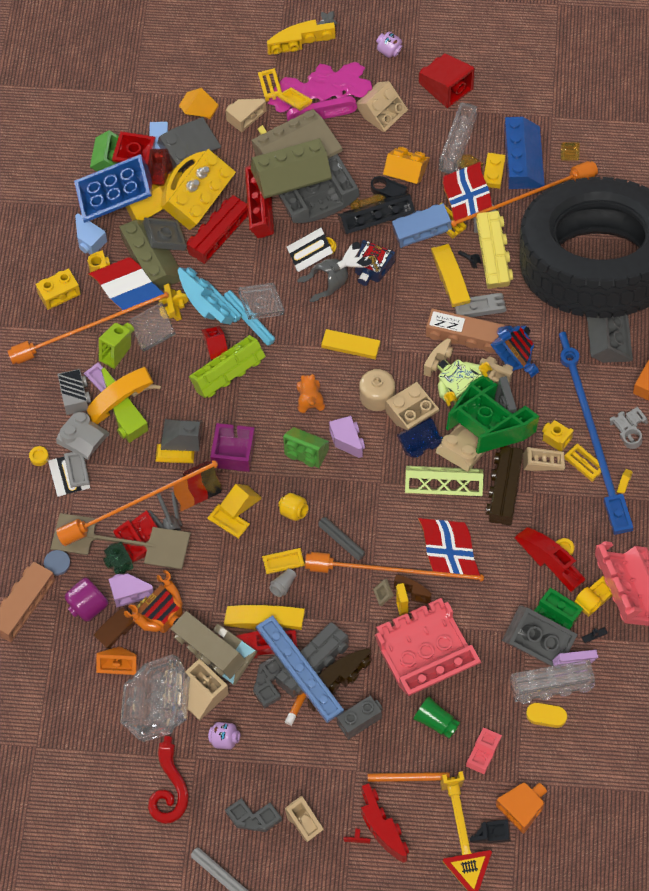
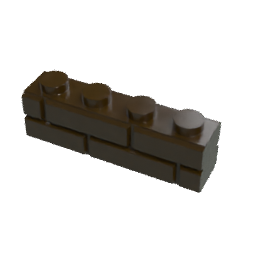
M504 446L500 447V453H495L494 464L498 465L497 470L493 469L491 481H495L494 487L490 486L489 498H492L491 504L487 503L486 515H489L490 523L512 525L523 458V449Z

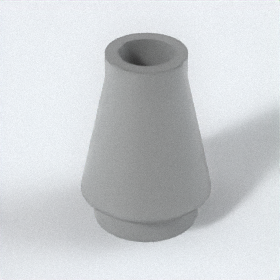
M288 568L284 573L271 581L270 591L277 597L286 595L297 576L296 573Z

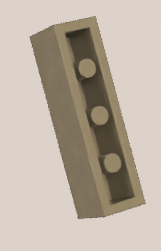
M187 611L170 628L174 632L175 636L173 638L181 645L186 643L188 645L186 648L192 654L196 655L198 653L201 655L200 659L207 666L212 664L214 666L213 670L221 677L225 675L231 679L246 662L237 650Z

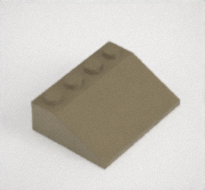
M314 109L306 111L300 116L290 119L288 122L251 140L255 156L319 138L327 152L328 158L343 151L323 118Z

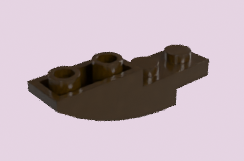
M369 648L359 650L337 660L319 675V678L332 693L337 691L340 683L347 687L350 682L354 683L357 680L362 668L366 669L372 661L371 650ZM307 699L308 707L311 710L315 711L316 708L311 703V701Z

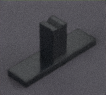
M605 627L599 630L596 628L592 630V633L583 636L582 640L584 643H588L608 634Z

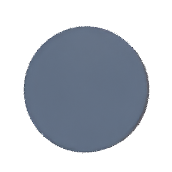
M51 551L44 559V567L52 571L54 575H62L70 567V558L64 551Z

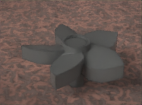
M334 11L328 14L321 12L323 20L318 25L333 22L334 25L338 24L334 20Z

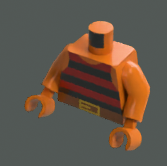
M166 570L163 571L166 575L165 580L160 575H157V580L164 582V586L161 584L139 608L135 605H129L128 607L132 610V614L124 611L125 617H133V621L144 631L166 633L183 614V602L180 593L174 583L169 581L171 575Z

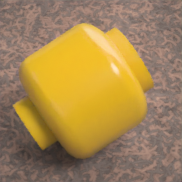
M288 493L280 499L279 510L283 517L298 521L306 516L308 505L305 498L294 493Z

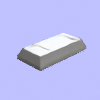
M74 452L64 453L70 487L90 485L85 459Z

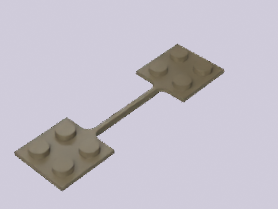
M59 514L51 550L88 555L92 541L104 540L144 546L147 549L144 564L181 570L183 568L191 535L190 532L153 527L150 539L145 543L95 535V523L88 527L86 537L64 546L57 536L56 530L76 519L88 523L96 518Z

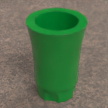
M430 696L426 698L413 720L428 726L448 739L452 737L460 725V722L454 719V716L446 712Z

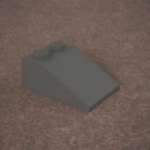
M203 117L171 129L160 135L157 141L158 146L173 169L190 155L206 151L207 149L215 152L221 148V145ZM190 160V161L186 162V163L178 170V172H179L180 170H182V169L188 167L189 165L193 164L194 161H193V160Z
M519 605L502 642L554 667L552 660L560 653H569L578 634L527 607Z

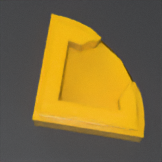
M626 469L617 490L618 493H625L628 482L633 474L631 470Z

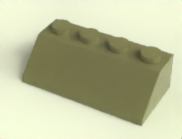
M320 138L252 157L251 172L264 199L332 179L327 152Z
M136 219L119 226L121 239L132 259L140 265L154 285L162 290L164 285L168 283L171 286L180 282L179 266L170 250L151 248L143 220Z

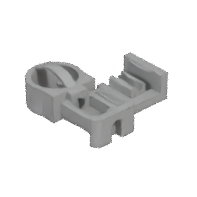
M636 407L626 413V417L623 411L618 413V417H611L610 425L614 424L621 432L620 438L627 448L635 449L642 444V433L636 428L637 424L642 421L646 425L648 420L642 411ZM631 434L638 435L639 440L635 442Z

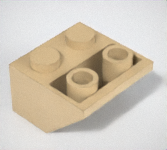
M389 81L378 82L372 87L371 91H368L364 97L357 101V109L364 119L382 132H385L408 110Z
M418 382L386 401V413L397 426L406 430L413 428L439 411V408Z
M200 658L184 672L172 691V695L199 721L229 694L228 685Z

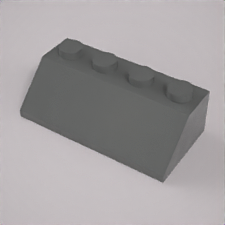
M626 313L620 317H613L611 315V318H599V315H597V318L587 317L590 354L592 358L603 363L630 362L633 360L629 318Z

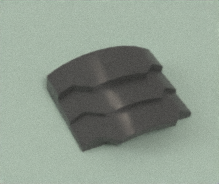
M338 154L328 158L332 175L331 180L279 194V198L293 223L312 222L333 215L347 207L360 196L357 185Z

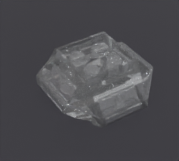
M171 654L144 664L134 677L129 679L123 686L120 723L128 728L138 740L146 742L171 734L175 727L187 720L190 677L178 656Z

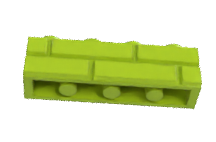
M249 335L191 374L189 378L200 396L204 398L211 397L219 388L228 386L232 379L244 375L251 366L259 365L266 356L258 340Z

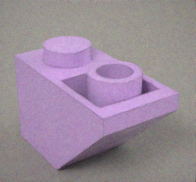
M351 416L330 421L329 431L334 446L358 458L363 457L365 445L363 439L358 437L359 428L357 422H353Z

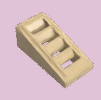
M527 447L523 453V468L528 471L564 470V452ZM554 457H557V463H554Z

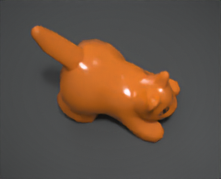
M313 374L302 375L301 381L297 383V390L300 393L297 409L301 413H305L309 408H316L318 411L325 409L323 396L319 392L320 382L315 380V375Z

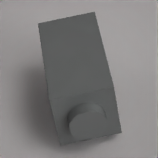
M369 696L337 716V725L349 740L382 719L383 708L378 700L374 701Z

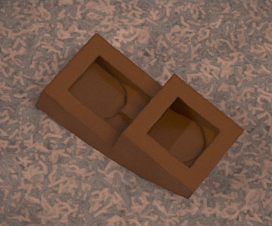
M396 574L394 579L395 590L397 584L404 583L406 592L411 593V601L423 604L431 602L432 593L424 586L410 578Z
M122 607L110 617L94 634L108 649L113 646L122 634L126 635L135 625L133 617H125L124 611H128L125 607Z

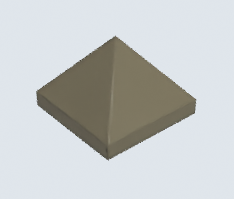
M384 579L373 589L380 606H383L394 596L387 579Z

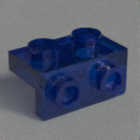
M428 418L413 428L397 434L405 455L413 458L423 455V451L429 448H437L443 439V436L439 435L432 418Z

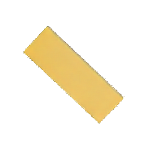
M326 329L321 348L376 360L380 340Z

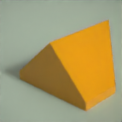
M202 88L187 92L179 107L187 115L202 116L211 120L219 105Z

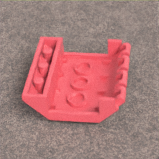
M604 541L596 545L595 556L598 561L597 564L603 572L607 586L611 590L613 601L618 606L620 617L627 624L649 626V551L647 547L634 546L622 554L607 551L613 546L612 542Z
M442 598L428 603L430 610H427V607L424 605L410 611L411 619L407 613L393 619V627L389 621L376 627L378 633L375 634L381 654L398 686L408 696L481 663L473 646H468L455 623L450 604L448 602L444 603Z

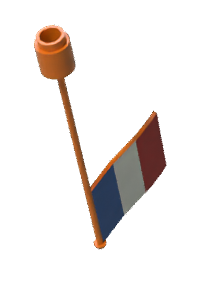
M130 257L88 273L89 276L93 277L100 284L110 300L122 311L35 346L33 343L29 344L27 340L12 346L7 352L12 364H21L35 358L36 349L165 297L167 299L169 294L167 292L163 293L154 285L137 262Z

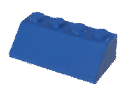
M505 117L504 136L508 189H534L545 186L540 126L524 117Z

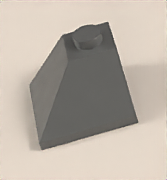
M165 419L161 450L199 451L203 421Z

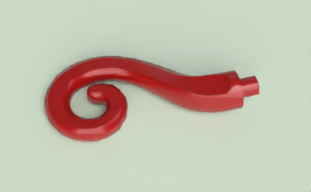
M164 736V742L159 743L158 758L161 768L176 788L178 794L177 805L173 811L163 813L158 809L157 802L160 799H165L170 807L174 804V795L167 790L154 792L148 802V810L152 818L163 824L173 823L180 819L187 809L189 800L185 781L174 764L175 745L172 744V737Z

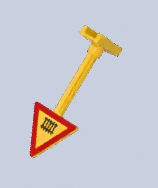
M463 771L458 773L457 779L456 777H451L447 780V775L445 774L442 775L440 781L441 790H448V795L452 800L462 855L444 858L442 862L467 891H479L492 851L471 853L459 796L461 795L460 787H462L464 782Z

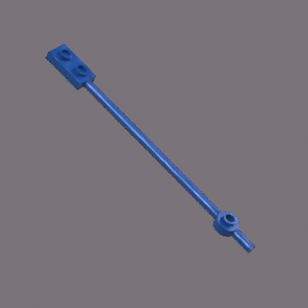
M561 332L559 337L563 350L560 355V362L563 366L569 367L609 497H604L603 501L613 534L633 531V524L623 494L616 495L576 365L579 362V352L570 347L566 332Z

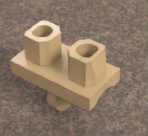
M490 356L487 359L482 358L480 360V365L488 362L493 371H487L488 378L498 384L500 377L507 376L510 385L513 366L508 364L503 365V367L499 366L496 359Z

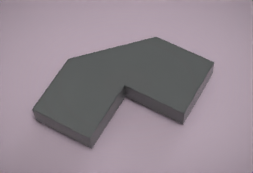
M276 655L259 665L253 689L254 695L264 709L281 699V695L272 684L276 680L275 676L284 668V665Z
M241 798L225 809L227 816L236 828L267 832L282 821V817L271 803H268L253 814Z

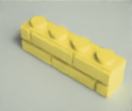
M499 211L478 213L476 223L487 289L507 287L510 285V280H513L512 269H508L510 255L509 251H505L507 237L506 234L502 233V227H504L503 216L499 215Z

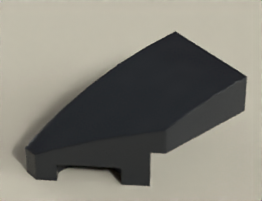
M508 819L483 822L476 834L470 837L471 843L511 842L510 822Z

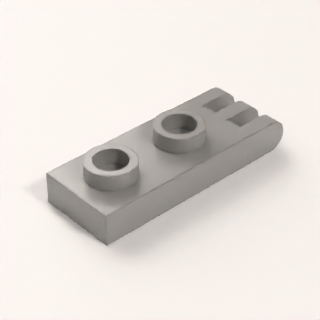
M503 293L470 297V303L454 307L455 313L468 317L503 313L506 311Z

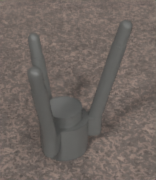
M174 492L171 495L175 518L172 515L170 516L161 494H156L166 516L162 524L153 512L149 510L148 512H150L156 524L163 529L181 531V526L183 525L180 521Z

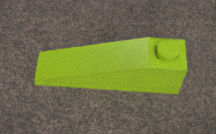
M104 367L101 371L105 387L107 388L115 380ZM128 397L113 408L118 425L117 431L129 443L148 431L146 420Z

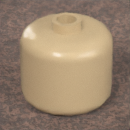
M373 369L362 376L359 382V390L363 406L372 411H383L386 409V401L395 396V381L391 374L381 369Z

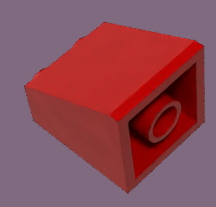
M445 53L420 70L419 84L448 109L473 90L475 68Z

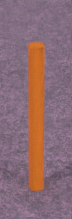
M450 772L368 774V782L441 781L442 775L445 774L448 780Z

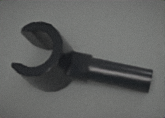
M461 250L458 252L459 255L470 261L472 268H477L476 263L482 264L478 254L470 255Z

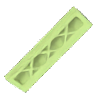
M406 466L405 493L482 496L483 469L471 468L467 472L462 468ZM418 478L423 484L418 488H409V479ZM432 479H437L442 485L437 489H432L427 483ZM451 480H457L461 486L456 490H451L446 484ZM470 481H479V491H472L466 485Z

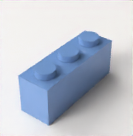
M444 203L433 205L423 211H416L411 215L402 216L392 221L393 231L400 248L452 230L451 220Z

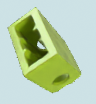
M114 323L100 336V362L113 369L116 368L131 347V334L134 331V327L131 324L125 323L122 326Z

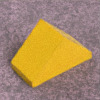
M235 484L221 503L220 508L229 517L235 519L260 501L261 497L248 485Z

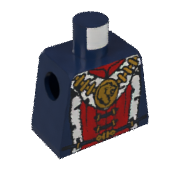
M363 240L358 257L369 258L372 260V264L363 268L355 267V273L359 275L358 283L367 286L370 280L380 282L395 263V252Z

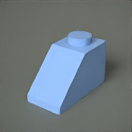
M77 213L75 217L80 250L90 255L98 252L107 242L106 232L90 221L84 223L82 216Z

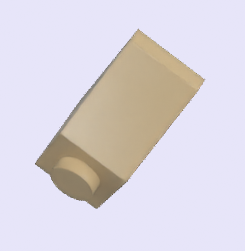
M238 99L227 107L226 120L240 132H243L266 112V101L264 99Z

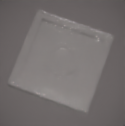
M274 283L238 288V294L248 320L284 315L285 310Z
M162 302L129 319L143 352L176 334Z

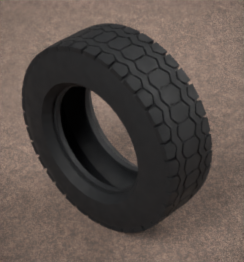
M586 177L576 179V182L573 179L563 182V184L560 183L553 186L552 189L549 188L542 192V195L537 196L527 207L520 228V267L525 283L530 290L543 302H548V305L556 309L559 308L560 311L569 314L572 311L573 315L582 317L584 314L585 317L597 318V315H599V318H611V315L613 317L624 316L625 313L629 315L636 313L638 310L642 311L648 308L649 188L643 185L640 186V184L632 181L627 183V180L619 178L614 180L611 177H603V179H600V177H589L588 180ZM609 234L631 241L639 249L624 257L598 260L574 255L566 251L561 244L581 235Z

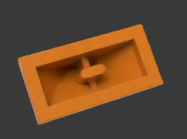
M120 646L98 652L96 654V673L136 675L137 655Z

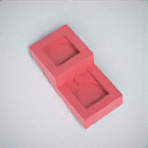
M483 727L466 763V767L485 775L502 735Z

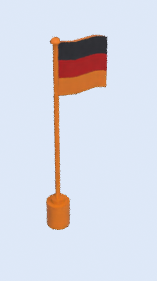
M212 461L211 464L88 523L76 519L56 530L57 536L64 546L74 543L87 536L89 526L172 486L174 495L180 503V512L221 493V483L215 473L218 463Z

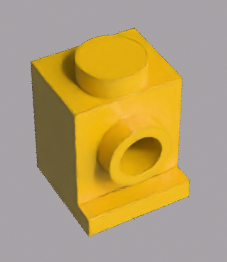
M556 420L551 424L548 422L542 430V441L558 451H563L572 440L574 430L568 429Z

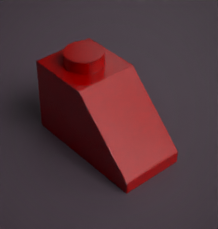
M220 325L202 329L207 352L211 360L228 350L225 335Z

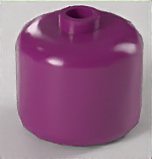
M86 577L76 583L64 596L66 602L70 605L68 610L74 617L79 615L85 622L93 620L109 604L105 596Z

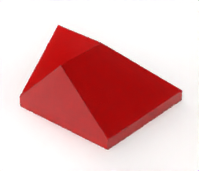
M120 131L112 161L122 162L141 154L147 166L152 165L156 138L154 136Z

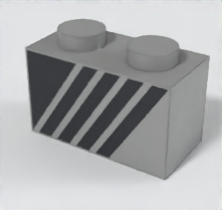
M80 369L59 373L58 378L66 415L87 411V403H91L89 391L85 392L84 387H87L85 375L81 376Z

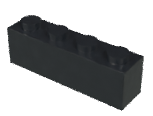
M405 192L337 215L342 232L349 234L415 213L411 195Z

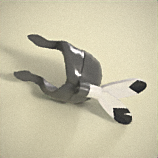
M359 242L351 244L341 261L334 258L324 260L313 266L308 275L302 276L297 280L298 283L306 282L319 270L327 272L328 289L313 295L309 300L310 302H315L321 297L330 296L337 289L341 288L348 279L346 266L363 268L372 264V260L369 258L355 257L360 249Z

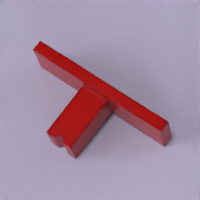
M356 828L355 838H343L344 842L367 844L371 843V839L360 838L361 829Z

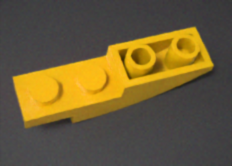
M315 19L288 27L267 41L268 55L302 50V44L335 39L334 22L317 25Z

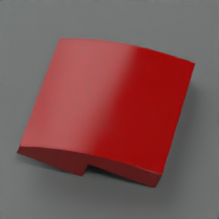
M146 510L133 521L127 520L113 532L119 539L146 543L150 539L152 528L159 527L150 512ZM120 543L132 562L146 556L147 549L144 546Z

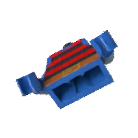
M509 325L499 327L497 329L499 337L491 343V346L503 362L513 366L512 371L524 368V371L528 372L531 378L539 373L538 367L531 363L534 343L528 337L531 333L530 329L527 326L512 327Z

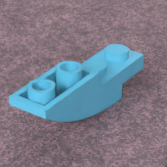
M179 267L178 274L182 287L196 310L204 318H216L221 323L231 325L235 318L230 315V311L227 308L220 306L217 303L218 300L211 296L214 290L209 287V283L203 278H199L196 275L197 272L192 268Z

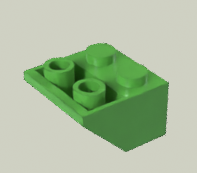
M295 427L283 436L284 453L288 458L302 461L309 467L320 468L329 451V441Z

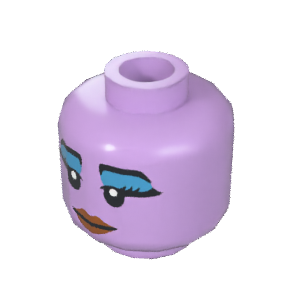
M387 32L385 35L381 33L376 40L378 43L377 50L388 58L396 57L403 48L401 45L402 40L392 32Z
M217 722L209 730V742L217 749L230 750L239 742L240 732L237 731L233 723Z

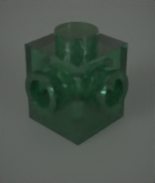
M122 542L113 543L104 550L105 558H103L107 569L111 568L115 575L123 574L133 569L132 560Z

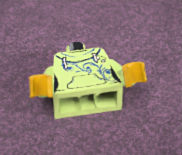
M442 360L437 366L442 372L438 376L439 397L447 403V406L451 405V401L455 405L468 385L482 375L487 377V371H493L492 367L488 362L479 365L456 360L450 365L446 360Z

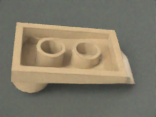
M461 424L449 435L444 436L441 444L436 449L437 454L467 472L485 454V452L476 453L478 437Z

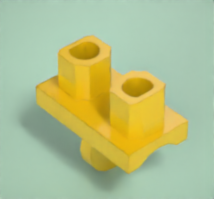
M168 283L164 285L165 290L162 292H167L169 297L158 300L161 305L168 304V306L160 309L161 316L165 320L174 318L176 321L182 319L180 309L185 307L184 304L189 299L181 290L175 291L171 289Z

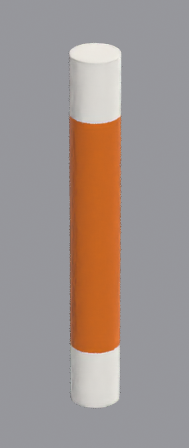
M305 693L298 694L285 720L286 724L292 726L306 698Z

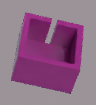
M216 423L210 456L211 463L216 461L218 463L216 468L250 472L255 444V428L237 426L238 438H235L234 425Z

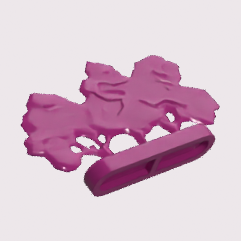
M357 62L343 65L337 72H334L331 66L319 64L316 71L308 76L309 81L307 83H302L296 78L284 77L279 84L282 92L293 88L310 99L318 98L320 102L312 103L301 111L294 107L289 109L291 106L279 99L278 96L275 100L269 98L268 104L274 105L276 111L280 113L288 110L287 121L311 109H314L323 119L356 111L357 102L355 98L348 95L364 97L368 91L372 90V84L370 80L359 78L363 74L365 67ZM332 96H336V97H337L336 99L327 100V99L331 98Z

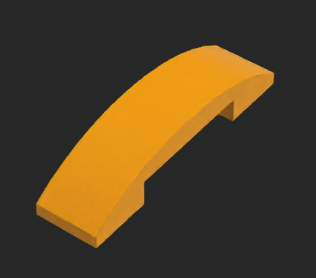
M147 368L137 369L104 389L87 408L91 421L99 424L110 416L108 411L134 392L141 393L154 382Z

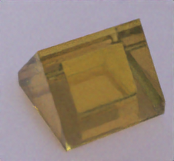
M561 142V160H579L580 142Z
M463 154L460 166L466 168L481 161L470 154Z

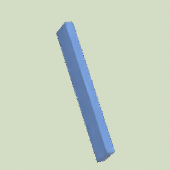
M273 615L256 626L257 631L326 723L344 712V709Z

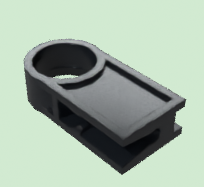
M376 176L371 180L372 193L385 199L408 192L407 186L383 176ZM381 182L384 183L386 187L383 189H376L373 185Z

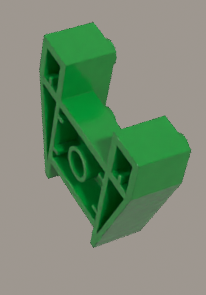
M483 375L468 385L449 412L446 430H450L460 423L477 436V454L524 441L536 433L539 415L527 406L512 414L497 403L495 395L498 384Z

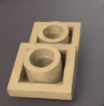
M447 338L432 351L424 364V375L431 377L433 371H437L438 364L442 360L451 357L453 351L451 339Z

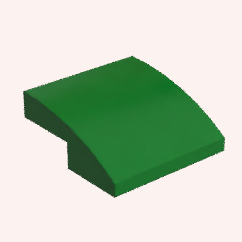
M550 587L534 611L571 630L582 613L583 608Z

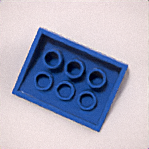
M141 154L74 181L84 223L152 196V179L149 167Z

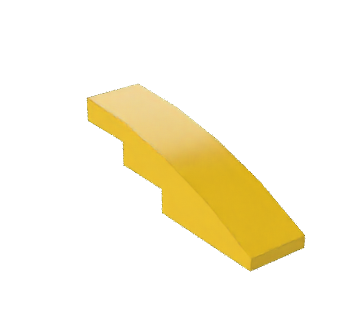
M449 244L431 248L440 280L443 282L452 307L470 303L464 279Z
M268 605L227 606L224 626L257 630V625L273 615L282 628L302 630L305 609Z

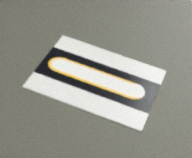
M322 228L287 246L298 272L333 253Z
M64 457L48 460L58 497L90 488V485L70 487Z

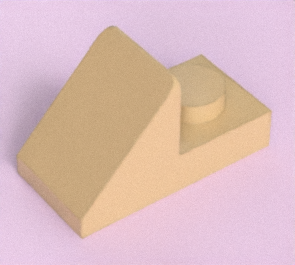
M300 796L285 808L288 821L296 826L305 841L308 842L324 830L303 796Z

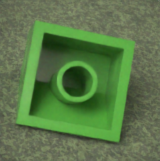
M108 130L95 138L90 168L100 171L120 163L112 161L119 138L118 135Z

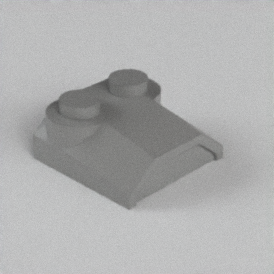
M77 412L60 429L56 443L89 460L90 456L110 433L90 421L88 414Z

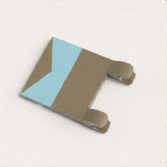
M216 624L213 631L222 636L223 640L237 650L246 660L231 679L225 675L222 676L233 685H236L257 651L224 627ZM197 653L195 657L199 659L201 655ZM212 664L209 665L211 669L214 668Z

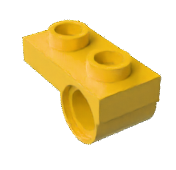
M103 250L93 253L88 257L90 272L110 265L109 258L104 256Z
M602 576L590 588H584L576 597L575 603L583 608V612L588 617L613 596L605 582V577Z

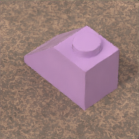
M128 573L124 575L117 574L109 579L116 608L141 601L145 596L148 599L153 593L151 584Z

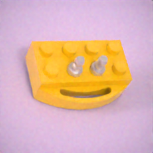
M209 149L190 155L179 163L168 176L163 188L161 207L184 227L191 230L199 223L236 172ZM193 160L194 164L183 172L177 181L175 190H172L171 184L178 170L186 162Z

